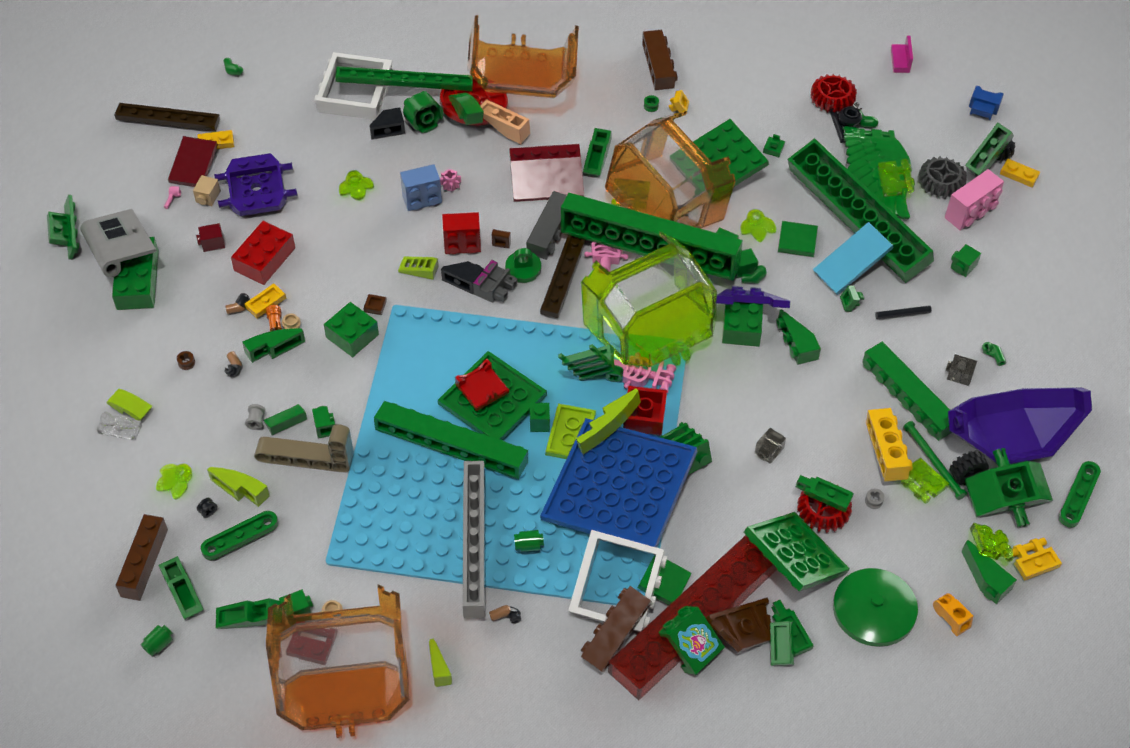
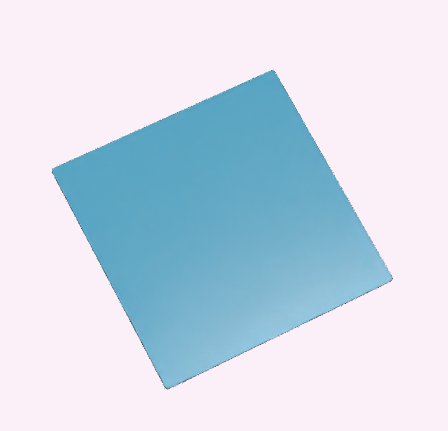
M394 305L391 310L326 556V564L329 566L463 584L464 460L375 430L374 416L384 401L395 403L401 407L413 409L416 412L431 415L436 419L448 421L454 425L466 427L477 432L438 405V399L455 383V376L464 375L489 351L547 390V396L540 403H549L551 432L558 403L596 410L595 419L604 415L602 409L604 406L627 394L628 389L624 388L625 383L622 380L619 382L609 381L605 378L606 374L580 381L579 376H575L573 370L569 371L567 365L563 366L562 360L558 358L560 353L564 356H569L590 350L589 345L591 344L596 348L611 345L614 348V359L628 362L630 354L640 351L641 355L650 358L652 364L651 371L657 372L660 361H664L663 370H667L668 364L676 366V371L673 373L675 377L671 380L672 385L668 388L669 391L666 398L662 435L677 428L688 343L680 340ZM649 378L644 388H652L654 379ZM529 413L503 439L507 443L521 446L528 450V463L519 480L484 468L485 587L572 599L590 534L541 520L540 515L566 459L545 455L550 432H530ZM530 530H538L539 534L543 533L544 546H540V550L528 552L515 550L514 534ZM661 539L659 541L657 548H660L661 546ZM600 540L583 601L617 605L620 601L618 599L619 594L624 588L628 589L629 586L645 596L646 592L637 587L654 555Z

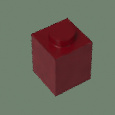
M220 223L198 227L199 235H196L198 246L202 245L203 252L225 248Z

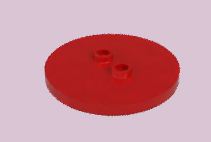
M473 77L472 91L442 89L440 92V106L443 112L451 119L465 124V122L457 115L449 95L468 93L476 99L480 106L486 99L506 109L508 106V98L505 91L496 83L480 77ZM483 118V122H482V123H476V124H470V125H486V124H490V123L487 122V121Z

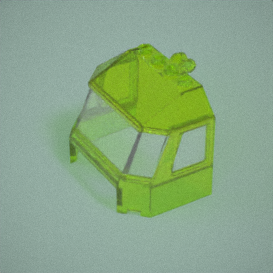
M659 231V235L669 243L668 245L610 272L596 260L592 265L594 269L590 275H585L581 281L584 325L605 346L611 345L614 348V355L625 365L652 367L671 357L673 364L678 366L681 364L680 352L682 358L688 361L691 358L688 348L713 337L717 320V290L691 252L675 238L669 237Z

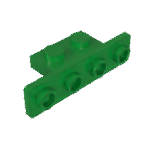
M69 194L64 204L65 214L48 212L47 225L49 243L67 246L68 259H73L74 254L78 252L79 243L76 242L78 230L75 229L77 219L76 215H74L75 202H73L72 195Z

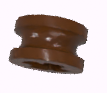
M183 351L177 355L180 369L189 370L194 367L195 359L191 352Z

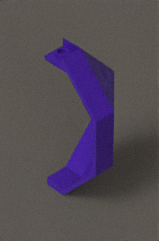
M1082 387L1022 388L972 397L948 411L949 428L952 433L995 463L993 451L997 449L1001 451V448L1006 449L1010 464L1051 457L1055 455L1092 411L1091 391Z

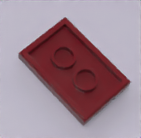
M183 136L168 177V182L195 187L201 175H208L218 146L217 141Z

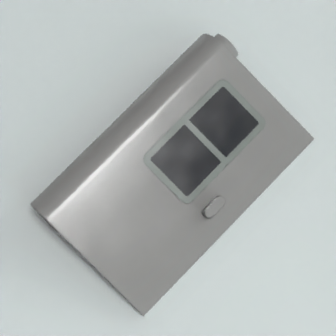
M133 209L87 220L80 227L103 274L107 277H115L120 273L121 261L156 252V248Z

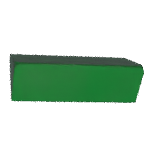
M297 404L263 421L271 435H274L307 420L305 410Z

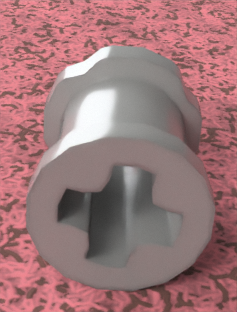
M251 404L248 406L249 416L245 421L247 428L252 430L262 428V416L266 410L262 405Z

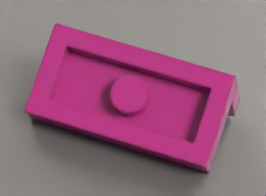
M907 35L905 44L891 45L893 73H910L913 62L910 35Z

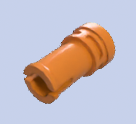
M270 305L266 308L270 331H274V329L281 330V307Z

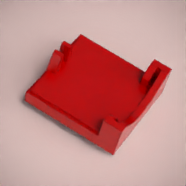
M488 359L484 360L474 371L466 375L455 376L456 386L476 411L509 393V389L493 371L492 364Z

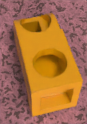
M946 593L933 602L936 613L944 618L952 627L951 631L956 636L971 628L973 615L951 594Z

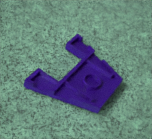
M732 286V289H725L716 296V303L718 304L745 302L770 304L772 307L790 308V300L761 291V288L751 287L750 290H744L743 287Z

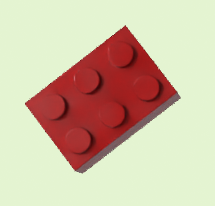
M262 221L231 256L234 271L265 285L294 251L293 234Z

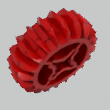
M826 74L825 77L820 76L819 79L815 80L810 95L812 103H815L816 107H820L821 111L827 110L828 113L830 109H833L835 113L836 111L840 112L845 107L853 106L856 101L857 89H855V84H852V80H847L846 77L842 78L840 75L835 76L832 74V76Z
M804 491L801 492L797 502L799 516L804 519L806 524H810L811 529L814 527L818 528V533L821 529H824L826 533L830 529L834 532L837 531V528L842 529L844 524H847L852 513V502H850L846 512H843L804 494Z

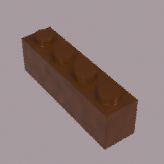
M662 29L643 31L642 46L655 91L675 88V81L678 80L677 71H674V61L670 59V47L667 48V36H664Z
M143 515L115 585L120 597L141 601L168 531L163 517Z
M631 586L621 591L618 596L620 601L616 606L612 605L605 615L608 618L604 624H598L593 632L595 636L592 641H587L581 649V652H583L581 657L603 673L652 603L650 599Z

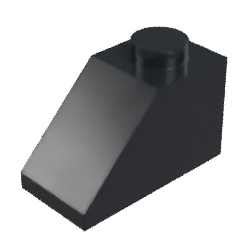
M400 107L383 110L369 125L371 140L405 134L404 120Z
M469 261L443 266L441 268L442 281L470 294H474L473 282L483 272L484 268Z

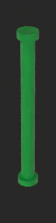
M913 421L907 422L903 426L904 430L911 434L954 491L956 499L964 498L967 495L965 489H961L917 431L915 423Z

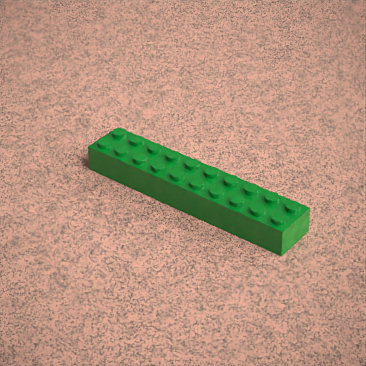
M815 138L787 159L789 170L854 233L869 222L893 245V249L882 257L881 260L905 283L934 262L933 250Z
M568 193L561 205V233L732 281L739 270L743 240L573 193Z

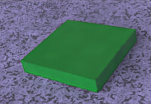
M782 221L778 252L814 257L818 226Z
M656 555L653 556L637 587L644 592L647 590ZM666 560L665 568H661L659 576H662L659 589L655 588L653 596L674 608L692 573Z

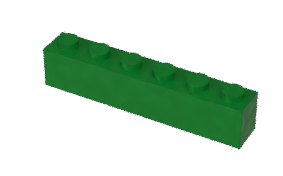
M883 341L865 351L862 361L865 368L870 370L876 376V379L889 390L890 394L895 396L902 406L914 415L916 421L921 423L931 436L940 441L952 433L949 428L948 411L950 409Z

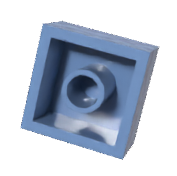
M435 164L400 172L402 196L407 211L442 203L441 183Z

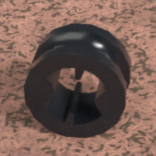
M208 497L198 504L197 511L204 518H208L215 513L218 506Z

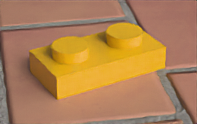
M232 130L197 134L199 139L217 141L218 146L216 149L234 147Z
M1007 159L1000 171V175L1033 187L1040 175V171Z
M273 283L244 303L245 308L258 319L266 313L268 306L278 305L285 300L286 294Z

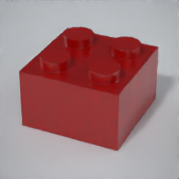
M479 212L442 214L445 254L481 252Z
M628 386L627 393L634 389L638 390L641 402L623 423V428L662 436L667 390Z

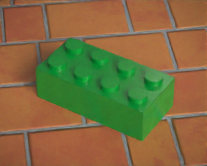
M155 237L149 238L156 248V252L120 262L121 271L114 277L112 291L116 310L154 308L159 252Z

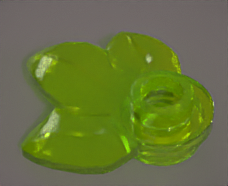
M352 170L348 172L346 180L340 183L339 194L341 196L350 194L353 199L362 200L366 195V189L374 188V184L370 178L363 177L357 170Z
M752 209L748 212L747 219L741 223L740 230L742 235L751 233L758 242H762L767 232L776 233V225L772 219L765 217L762 211Z
M166 464L159 470L162 477L157 481L156 490L159 492L171 490L172 497L175 500L180 498L186 492L188 482L192 478L191 467L187 464Z

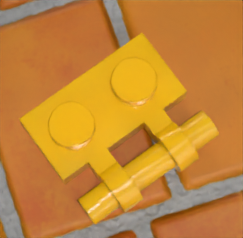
M1044 537L1031 539L1029 543L1024 545H1015L1013 549L1007 551L1009 558L1015 556L1019 558L1015 560L1014 565L1024 581L1060 568L1062 565L1052 547L1043 548V546L1047 545ZM1029 551H1034V552H1035V553L1030 554V555L1027 554V552H1029Z

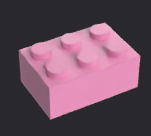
M987 169L951 194L945 219L960 231L966 226H971L976 219L982 218L987 211L997 207L999 196L1003 191L1004 181Z

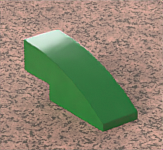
M468 93L449 95L460 119L464 120L466 125L483 122L484 111L473 96Z
M594 128L583 174L601 175L610 147L612 131Z
M290 328L266 332L242 341L245 354L253 363L268 354L274 359L305 343V337L302 328Z
M174 557L159 564V569L184 620L204 611L179 557Z
M271 598L255 602L247 600L216 608V629L245 628L281 622V601Z

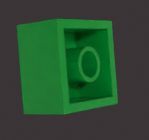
M349 302L324 323L326 338L352 358L379 335L377 321L352 302Z
M745 302L725 304L722 343L760 347L763 304Z

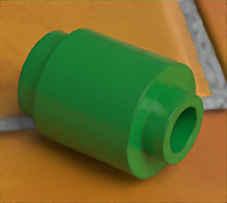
M538 530L520 531L519 534H514L516 551H538L540 546H544L543 533L539 534Z
M157 625L143 638V642L140 645L150 656H153L155 653L159 654L173 640L171 638L173 633L167 626L163 625L161 627Z

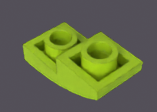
M118 389L106 402L119 413L123 414L125 412L138 422L152 408V405L123 389Z

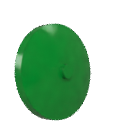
M865 568L850 573L840 582L833 599V611L838 625L849 637L868 646L884 647L896 644L909 635L917 619L918 603L910 586L896 574L878 568Z

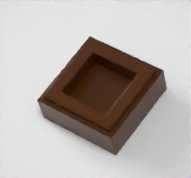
M493 229L491 234L492 245L510 248L511 232Z
M368 294L363 308L364 312L382 315L387 298Z

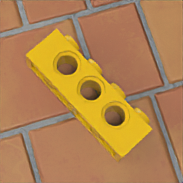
M891 408L868 410L866 426L884 482L907 480L909 472L912 471V461L907 457V446L902 442V432L898 430L897 417L893 415Z

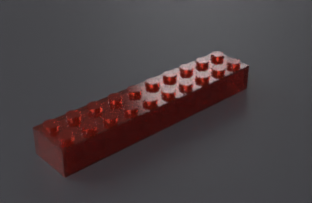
M745 535L609 660L608 673L639 701L682 660L670 641L659 634V631L663 629V625L667 621L676 617L678 611L684 606L699 607L705 618L711 614L737 607L760 587L777 568L769 559L764 557L759 548L751 543Z

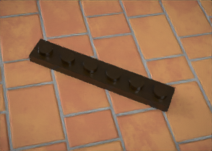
M119 103L114 114L116 120L216 131L220 121V115L215 113Z
M571 235L567 236L541 306L540 314L559 318L586 239Z

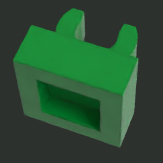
M773 134V137H768L763 153L780 157L785 141L780 140L779 135Z
M850 285L847 286L840 296L846 312H852L856 306H860L859 301L865 299L862 292H857L855 286Z

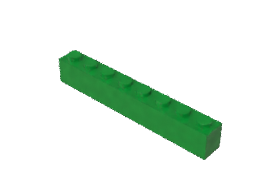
M384 401L374 416V425L377 431L464 461H484V468L518 480L528 463V450L521 446L512 445L504 440H498L486 434L474 432L466 427H460L448 421L436 419L431 415H425L395 403Z

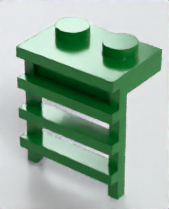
M591 344L589 345L590 350L569 356H564L562 353L558 354V358L562 360V365H567L569 371L573 370V374L575 376L578 375L580 381L615 371L614 348L611 345L596 348Z
M679 423V427L660 437L697 447V454L688 475L712 462L709 441L707 439L704 440L700 433H695V429H690L687 423Z

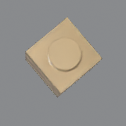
M201 175L193 189L196 203L213 206L221 191L218 179Z

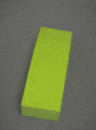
M209 467L207 469L210 480L238 502L245 496L259 507L270 497L267 485L247 474L219 467Z

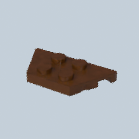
M768 597L706 617L710 626L737 652L771 641V616L767 614L766 605L769 604Z

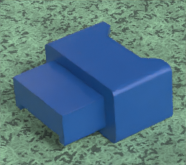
M975 86L969 104L971 108L970 114L973 113L991 120L992 115H997L1004 94L1001 92H989L982 90L980 86Z

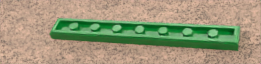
M337 67L335 77L336 82L462 91H472L473 88L472 75Z

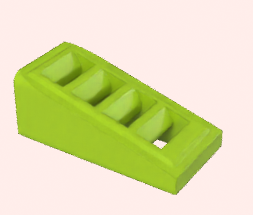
M404 256L398 272L433 280L439 267L438 258Z
M434 638L430 639L429 650L434 685L436 687L451 685L452 676Z

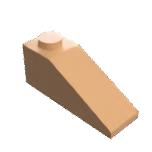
M487 99L481 105L484 111L483 118L506 138L521 144L529 136L530 123L528 118Z

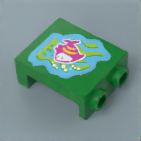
M682 607L678 611V615L667 621L663 625V629L659 631L660 636L666 637L684 662L680 667L687 674H698L725 648L699 607Z

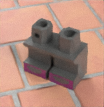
M491 260L473 282L474 295L492 303L496 299L504 302L508 296V290L504 288L514 289L517 286V278L510 275L509 268L504 270L498 266V262Z

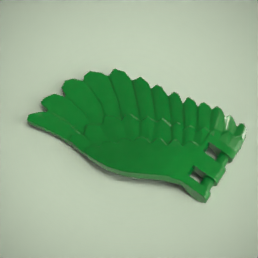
M843 127L845 131L843 133L845 135L844 140L846 141L845 147L848 148L846 155L849 156L846 163L850 164L847 169L896 216L901 219H909L910 214L907 208L906 195L912 167L906 150L895 138L894 130H888V132L879 129L865 131V129L856 127Z

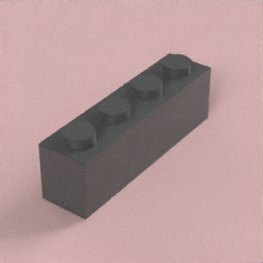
M552 192L526 242V248L530 249L539 258L547 260L549 254L554 252L556 241H559L561 238V205L567 197L565 194Z

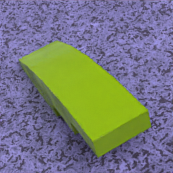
M637 389L602 408L604 415L589 423L591 430L576 438L582 454L603 442L630 417L641 402Z

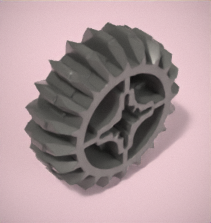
M939 156L938 159L933 157L931 160L927 159L919 170L918 180L921 188H925V193L930 192L931 196L937 195L938 198L943 196L946 199L947 196L951 197V194L966 185L967 172L964 171V166H960V162H955L954 159L949 160L948 157L942 158Z

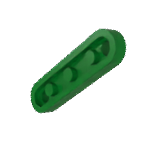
M1086 461L1082 463L1059 514L1060 522L1066 527H1075L1081 520L1101 473L1099 465L1095 462Z
M263 511L206 539L200 548L203 557L207 560H215L274 531L278 526L276 514L272 511Z

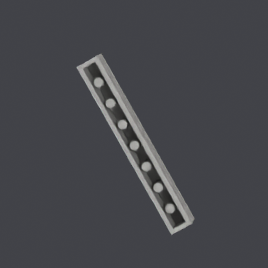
M464 461V618H485L484 461Z

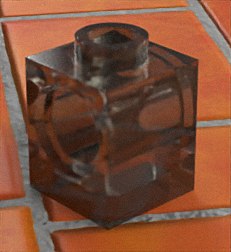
M955 354L953 361H948L945 370L949 372L947 380L969 386L977 361Z
M769 428L756 443L755 454L761 460L771 464L784 449L786 437Z

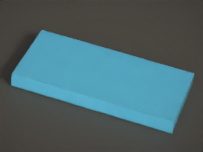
M868 222L813 268V271L836 295H839L848 285L852 284L891 251L893 245Z

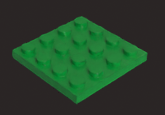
M728 119L672 154L673 159L695 185L701 188L710 202L769 165L767 158L731 119Z
M487 351L464 375L474 371L484 360L488 359L492 364L493 371L509 389V393L476 411L454 383L438 399V405L478 433L503 440L530 413V403H540L547 396V390Z
M796 512L747 526L743 532L750 542L759 548L764 557L769 559L799 592L846 575L850 569Z

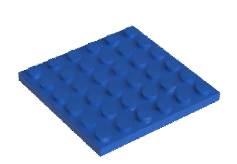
M585 418L577 437L591 430L589 423L593 420ZM619 427L603 442L585 454H582L579 450L577 440H575L540 518L543 521L588 534L591 533V530L657 548L697 454V447Z

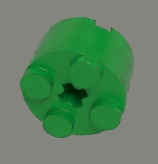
M422 91L404 101L403 115L415 130L427 133L438 126L437 122L443 118V109L430 94Z

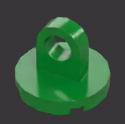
M520 248L507 258L505 270L509 268L510 275L517 278L518 283H527L535 280L540 275L541 261L530 249Z

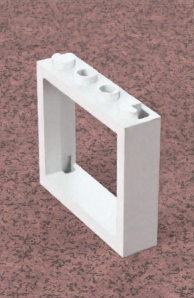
M333 52L331 59H328L327 71L325 70L323 73V82L319 84V93L314 98L317 111L375 120L380 114L389 86L377 85L371 104L326 97L337 67L393 70L392 60Z
M591 530L568 611L601 622H605L608 618L604 614L581 608L600 540L656 555L645 596L652 603L633 629V631L643 633L644 629H648L651 617H648L649 609H653L655 606L656 597L653 596L655 588L659 589L662 576H659L661 568H665L668 556H665L663 549Z

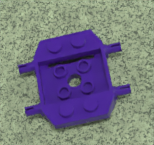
M271 153L232 159L225 173L214 174L215 179H218V181L226 180L229 187L230 198L218 200L219 208L230 206V209L239 216L280 210L286 204L287 197L297 196L296 188L284 189L281 175L283 171L293 170L292 162L281 164ZM260 173L259 175H255V176H249V175H248V174ZM256 187H259V188H260V189L257 190V191H254V190H253V189L256 188Z

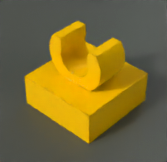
M682 90L676 91L675 97L670 99L672 104L668 107L671 111L678 110L680 115L687 114L689 100Z

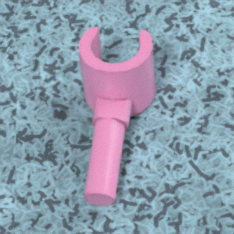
M171 186L169 188V196L164 205L165 209H168L174 197L181 196L179 186Z

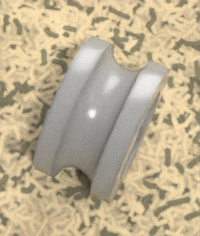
M870 489L866 494V505L871 509H878L883 505L884 493L879 489ZM871 497H877L878 501L876 499L875 501L871 500Z

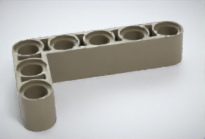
M336 424L332 426L328 444L260 437L254 458L263 463L348 472L354 451L349 428Z

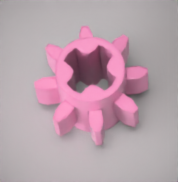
M448 169L441 173L440 183L443 185V190L454 191L456 188H460L461 176H457V171Z

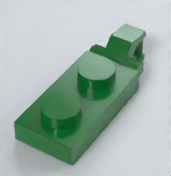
M800 475L795 486L804 491V494L843 512H846L854 495L853 492L819 477H811L809 479Z
M781 600L773 602L771 608L774 612L772 616L774 622H793L794 657L812 650L814 645L794 610L791 611L790 608L785 609Z

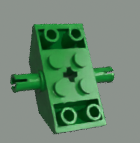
M1001 448V451L1000 449L994 450L993 454L998 467L965 479L976 517L1012 511L1017 528L1029 526L1030 522L1028 521L1025 507L1053 501L1041 463L1025 461L1010 464L1005 448Z

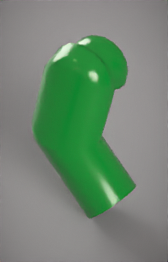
M990 342L983 343V352L994 357L998 366L1006 364V359L998 345Z

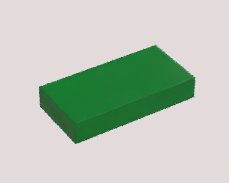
M771 622V665H794L793 622Z

